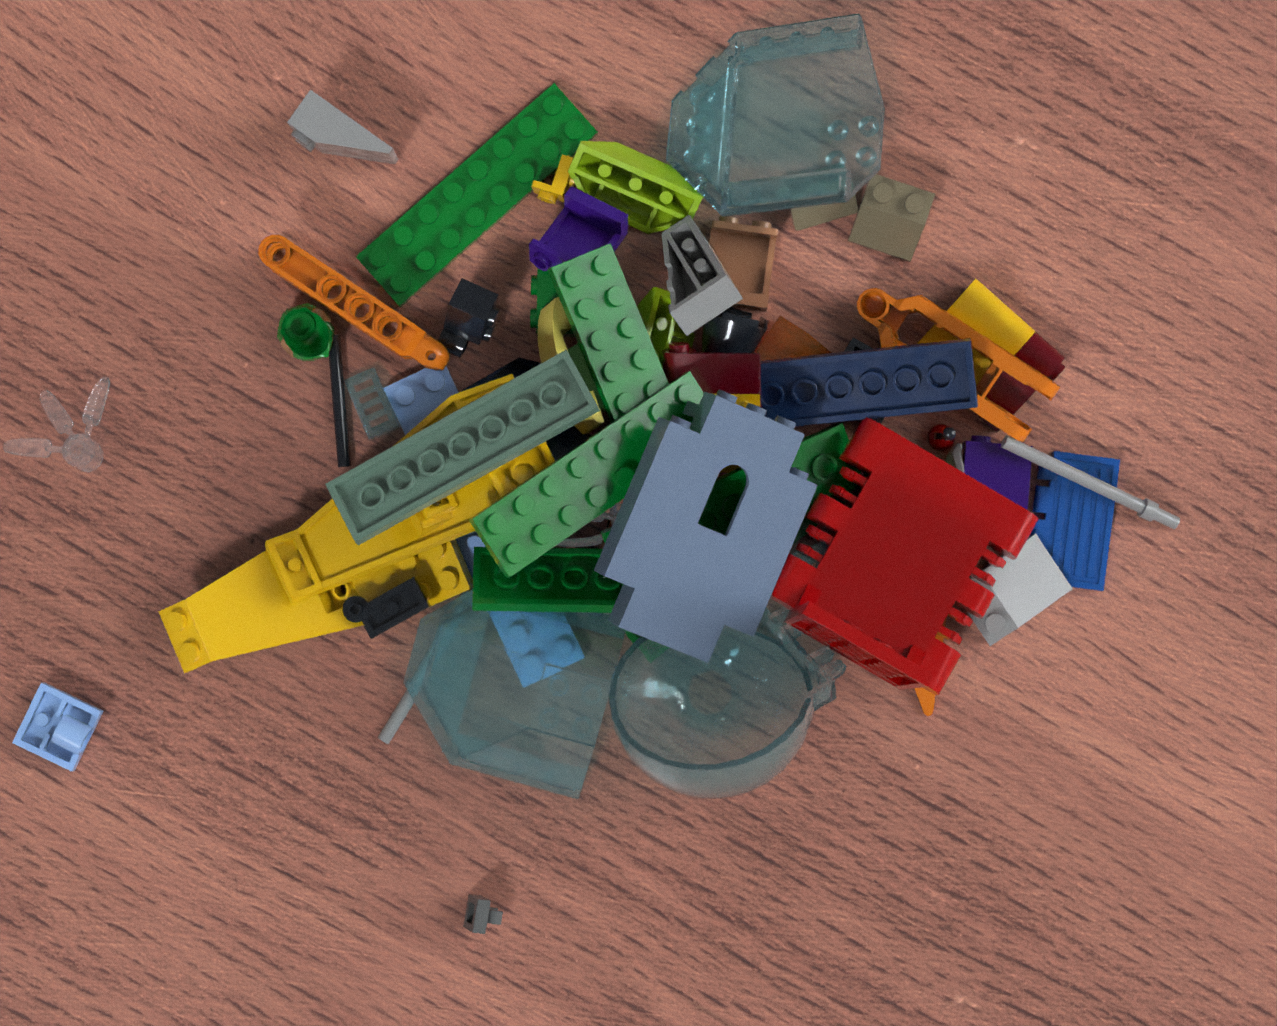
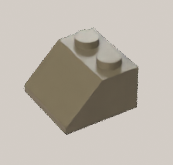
M872 173L868 179L848 241L911 262L935 194Z

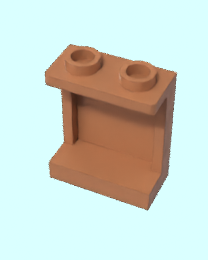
M719 216V221L712 220L709 244L743 297L742 300L731 307L766 312L778 229L771 228L772 223L765 221H752V225L738 224V218Z

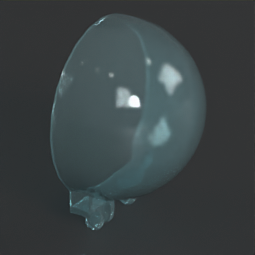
M784 606L772 613L767 608L765 609L754 637L724 625L708 663L641 636L620 658L611 677L608 699L613 726L619 741L631 761L657 784L675 793L700 799H725L744 795L767 784L784 771L804 743L812 723L814 711L836 699L835 680L843 676L847 666L841 659L833 660L835 653L828 646L821 647V649H817L809 654L796 640L804 633L783 622L790 611Z

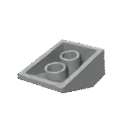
M312 90L308 92L287 121L293 130L291 136L296 139L295 141L310 152L316 148L324 154L396 164L399 160L391 146Z
M1036 533L1027 539L1017 559L1012 560L1005 555L1000 556L1006 561L1003 569L994 567L990 563L981 568L982 571L991 574L996 581L993 587L982 583L972 576L969 577L995 595L983 618L979 619L967 612L989 646L1018 629L1073 589Z

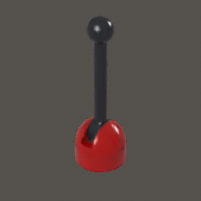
M945 424L934 426L928 433L929 445L937 451L949 449L954 444L956 430Z

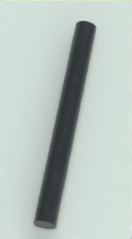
M336 334L334 335L329 354L337 463L338 467H351L340 335Z

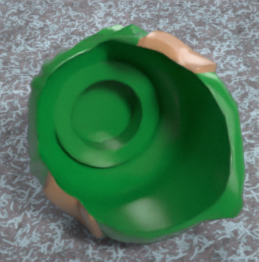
M309 303L300 304L295 307L291 306L286 308L281 314L277 339L280 341L282 348L291 357L305 362L327 358L334 339V329L330 322L331 318L322 309L316 308Z

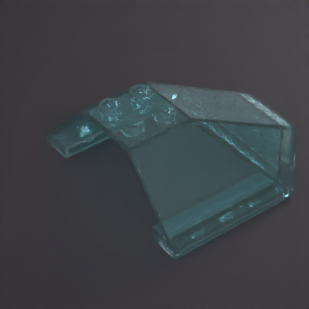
M859 13L734 33L727 41L730 45L717 58L713 56L695 75L697 80L685 92L680 90L672 99L666 161L722 217L848 202L881 170L885 107L863 20Z
M473 589L422 617L403 683L449 763L579 799L608 701L626 630L608 621L611 613L472 611Z

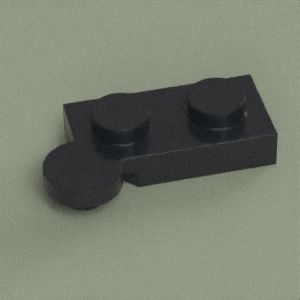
M412 577L370 602H367L361 596L350 597L343 604L342 611L347 620L355 623L362 621L370 639H373L429 608L431 605L416 578Z

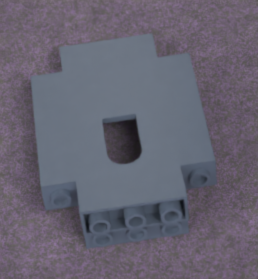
M719 389L716 395L704 392L699 404L687 401L683 414L693 417L692 423L672 415L670 421L658 417L594 571L623 584L608 619L609 622L619 628L707 663L710 660L724 625L754 637L818 486L807 480L808 473L791 467L805 435L794 430L795 422L778 415L775 421L765 417L767 410L748 403L746 408L735 404L738 397ZM738 465L745 472L746 486L725 535L699 525L698 521L720 471L726 466Z

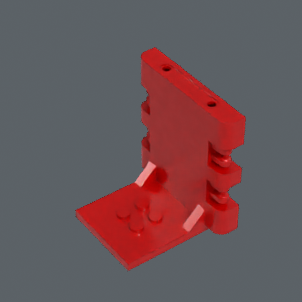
M866 417L859 422L839 459L868 476L865 478L844 466L839 472L844 479L861 487L857 495L854 496L843 487L832 484L829 492L849 504V508L825 494L819 493L805 517L834 533V535L831 536L809 524L806 529L809 536L823 542L827 547L821 555L810 546L798 543L795 550L817 563L816 566L813 567L789 553L770 598L790 610L783 622L897 689L904 690L922 687L934 695H939L959 661L961 654L936 639V634L954 644L960 645L962 637L957 632L942 625L944 620L949 616L963 626L970 627L973 620L969 616L952 607L954 604L979 619L983 618L995 595L969 577L972 576L982 583L993 587L996 581L991 574L975 567L980 557L997 568L1003 569L1006 564L1003 558L986 549L987 545L1012 560L1017 559L1039 518L1027 509L889 428Z

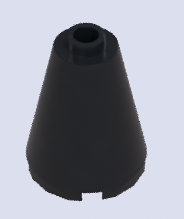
M730 307L703 325L701 353H754L768 329L769 320L760 317L759 321L751 319L752 313Z

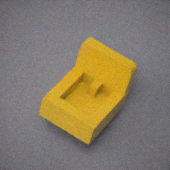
M562 154L552 185L533 180L531 187L534 193L538 194L537 198L550 204H556L557 200L564 202V195L571 186L576 188L574 180L571 179L568 173L573 157Z

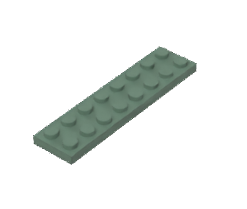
M565 350L325 485L355 543L360 545L594 415L600 409L568 351Z

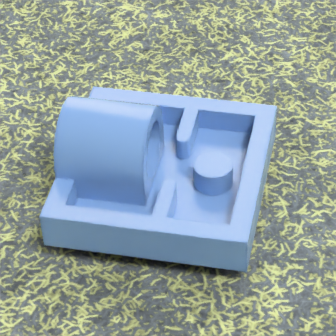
M42 682L12 743L69 771H75L103 710Z

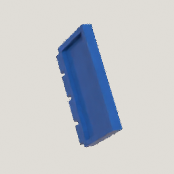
M1059 451L1052 452V457L1117 488L1120 459ZM1038 465L1036 479L1049 482L1048 487L1035 486L1032 512L1043 513L1044 520H1038L1029 537L1035 533L1037 534L1071 587L1104 591L1115 501Z

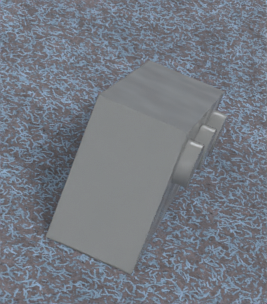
M690 215L662 232L664 263L668 268L669 280H666L671 298L669 312L686 336H688L742 300L743 297Z

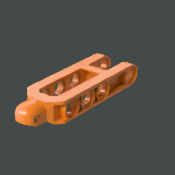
M270 235L261 241L258 255L261 261L275 274L404 360L414 359L428 369L444 370L450 359L447 348L410 320L281 235ZM280 250H285V256L280 261H274L275 254ZM341 286L340 295L334 299H329L330 290L333 287ZM368 304L369 312L364 317H356L357 309L361 305ZM389 323H397L396 332L391 336H384L383 330L385 326ZM430 354H436L434 360H428Z
M870 288L865 290L858 298V312L863 319L878 328L881 348L906 345L899 340L897 330L908 314L916 312L933 322L939 329L945 330L957 339L971 338L972 349L988 358L992 363L976 386L978 407L969 409L1022 443L1032 428L985 397L1002 371H1005L1024 385L1037 390L1050 401H1052L1061 388L1054 381L923 295L897 300L884 290Z

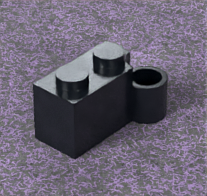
M463 278L461 279L448 304L443 330L438 339L450 354L461 358L469 341L480 345L481 341L489 343L496 328L495 322L500 313V309L496 307L499 294Z

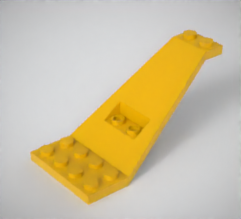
M513 374L451 395L396 444L513 380ZM545 441L439 500V505L428 506L360 545L355 543L332 498L298 529L266 540L265 548L289 601L293 604L474 532L475 529L469 521L470 518L555 460Z
M437 501L436 503H434V504H432V505H433V506H437V505L440 504V502ZM454 539L343 584L346 587V594L341 592L340 585L291 604L266 550L185 600L158 612L185 674L216 660L363 626L362 621L358 623L351 622L343 614V604L348 598L353 596H361L367 602H370L415 577L431 606H434L473 589V579L457 541Z

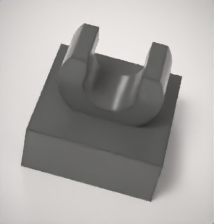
M469 894L463 927L472 933L485 934L487 923L501 925L503 911L490 907L491 901L482 895Z

